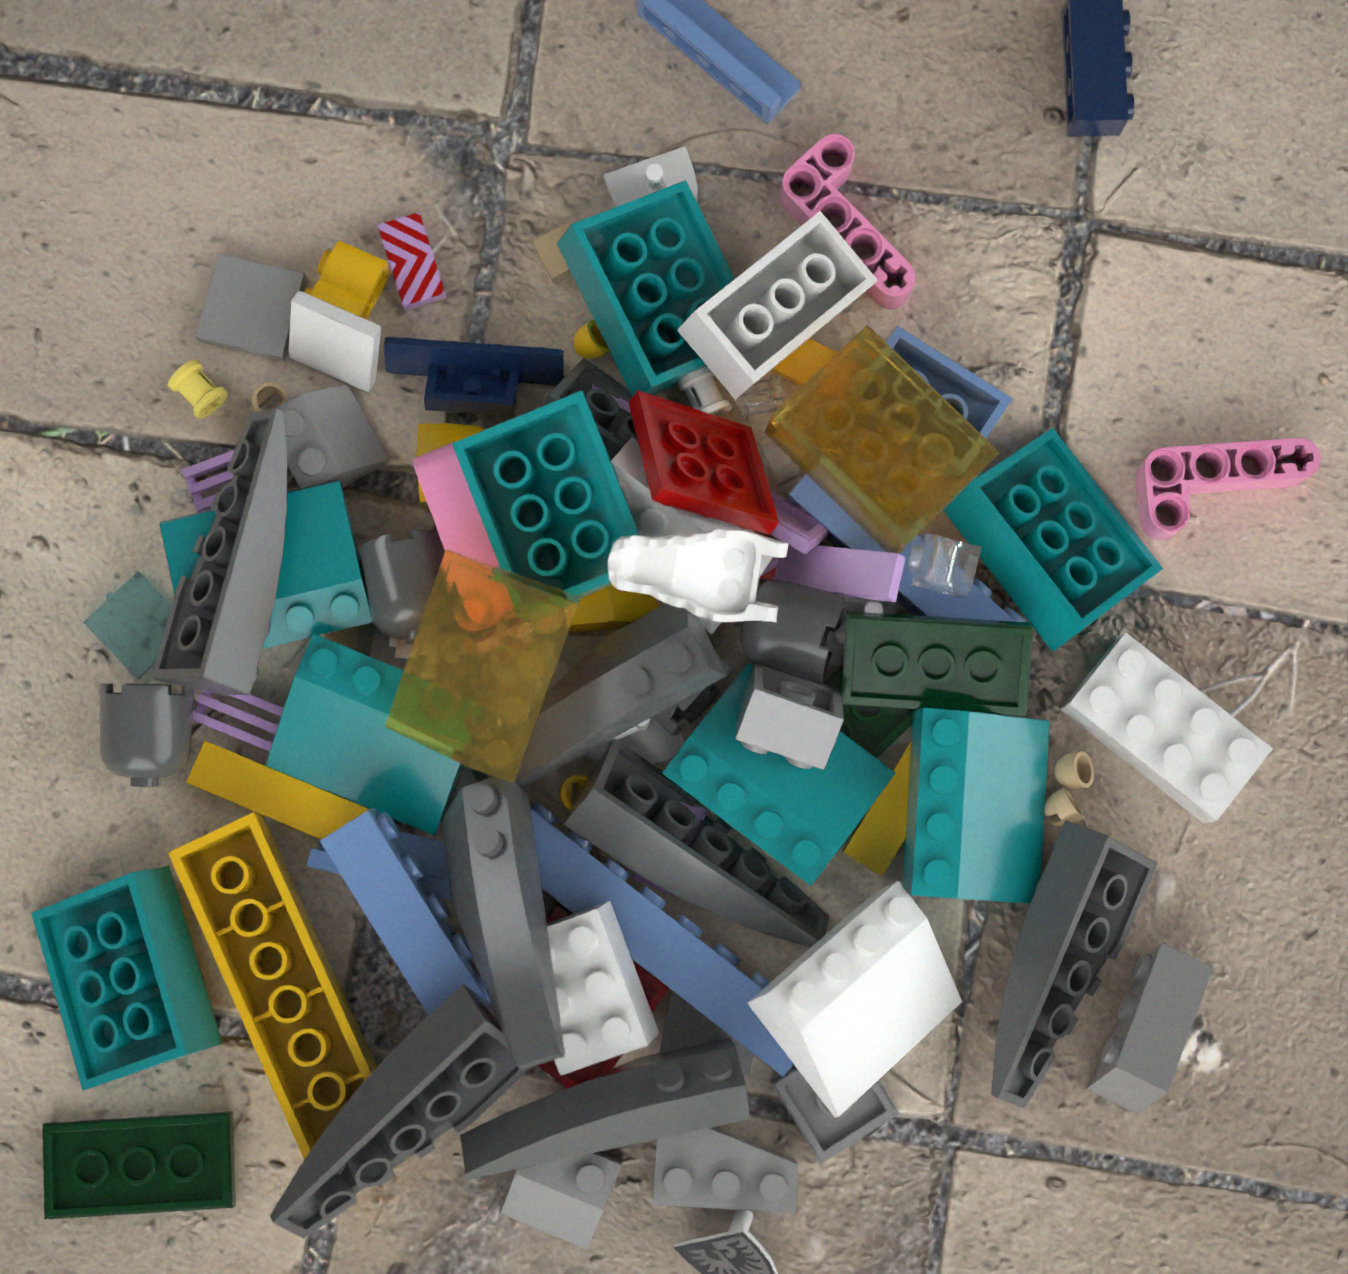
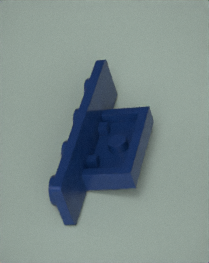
M386 337L384 340L387 373L428 376L424 405L425 410L515 417L519 383L558 385L564 379V351L562 349L413 339L408 337Z

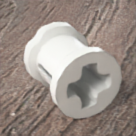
M708 367L694 371L678 381L677 386L680 392L686 393L694 409L719 417L731 410L732 406L729 400H723L713 379L715 375Z

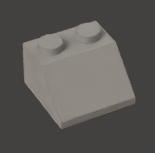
M348 384L303 393L274 408L284 412L287 465L300 488L340 479L343 488L391 462Z
M754 662L736 721L735 739L741 741V744L750 751L759 754H766L768 751L785 756V759L796 767L810 769L814 766L824 770L844 720L841 690L814 680L810 682Z
M599 1151L517 1169L500 1214L587 1249L623 1160Z

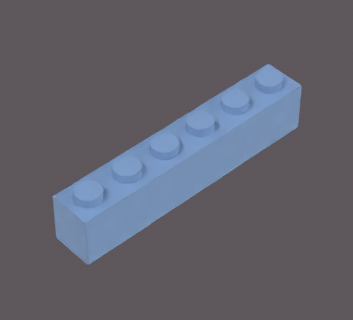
M824 454L788 494L787 500L803 508L809 515L827 528L829 531L827 539L836 547L891 552L904 556L905 563L896 600L913 615L1026 622L1013 609L1006 607L1003 610L990 599L993 595L992 592L975 577H971L968 580L956 569L958 566L957 561L947 551L940 547L934 550L921 538L924 536V533L914 522L906 517L900 520L887 509L890 504L882 494L873 488H869L866 491L854 480L856 477L855 472L841 459L836 458L832 461Z
M374 807L320 840V843L428 1016L462 984L491 1003L481 975L470 959L473 955L466 937L462 932L457 934L453 932L445 919L450 916L447 906L437 892L432 894L428 892L420 879L425 876L422 866L412 852L407 854L403 852L395 839L400 836L399 830L388 813L383 812L380 814L377 808Z

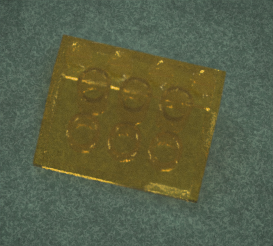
M868 325L771 415L764 432L886 552L898 553L900 555L1000 453Z
M446 549L384 727L462 765L514 783L581 597Z

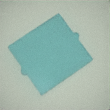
M138 571L115 593L109 592L106 595L107 600L83 623L130 673L139 680L155 665L172 605Z

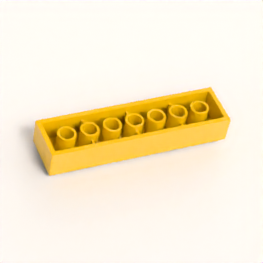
M253 812L168 852V855L305 1160L328 1125L377 1066L264 815Z

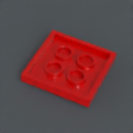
M637 390L629 401V407L652 501L659 502L664 506H672L693 512L705 518H713L737 525L742 529H750L770 535L779 524V520L752 427Z

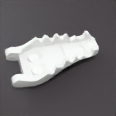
M728 528L663 537L622 536L613 543L608 558V577L612 585L618 590L649 594L664 603L684 608L692 614L707 620L717 622L751 620L776 622L778 606L755 601L763 555L776 558L786 557L789 542L772 539L748 530Z

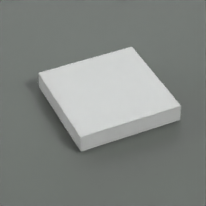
M298 290L291 301L288 358L369 393L376 382L381 326Z

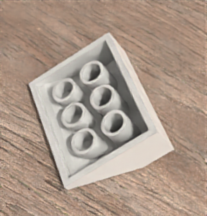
M896 881L868 897L748 1001L747 1004L836 1118L949 1015L962 1000L927 917L900 882Z

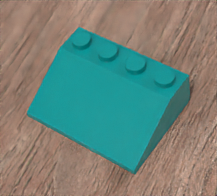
M684 180L571 224L557 242V246L632 397L637 390L651 395L658 394L676 386L678 381L686 375L707 367L677 330L695 310L735 278L687 181Z
M582 390L452 443L521 619L532 620L612 585L608 577V558L613 543L622 536H640Z
M1053 427L967 484L941 508L1027 620L1033 623L1034 629L1052 652L1163 569Z
M340 479L287 491V513L282 563L274 607L270 618L271 629L262 649L310 638L313 633L322 635L373 622L360 566L361 556ZM213 510L165 520L159 523L174 595L181 576L190 578L199 554L192 552L199 535L207 537L217 515Z
M313 633L295 673L266 766L366 808L372 809L376 807L381 814L386 812L395 820L436 836L489 708L484 703Z
M748 663L692 732L662 774L812 886L893 778L895 772L841 731L838 733L824 770L814 766L810 769L799 768L790 764L785 759V756L768 751L766 754H759L746 749L741 744V741L735 739L736 721L753 666Z
M921 708L913 711L906 839L902 886L909 895L1031 903L1036 885L1041 878L1050 721L933 708Z
M169 866L131 872L31 913L83 1091L222 1044Z

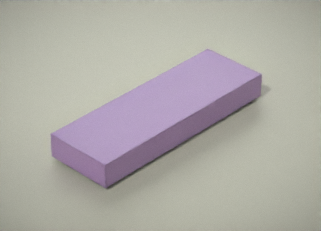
M788 545L786 557L778 558L774 580L792 582L836 593L838 596L896 602L905 557L898 553L816 546L807 554H804Z

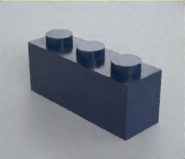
M1067 0L1062 10L1067 137L1120 136L1128 120L1133 119L1135 107L1133 93H1127L1126 78L1131 77L1132 53L1131 51H1125L1124 39L1125 36L1129 35L1130 31L1129 9H1123V0Z

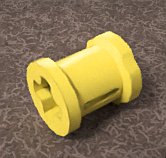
M193 359L182 365L171 376L167 386L173 392H180L194 407V415L198 419H204L219 409L228 395L222 386L216 387L202 372L203 365L197 359Z

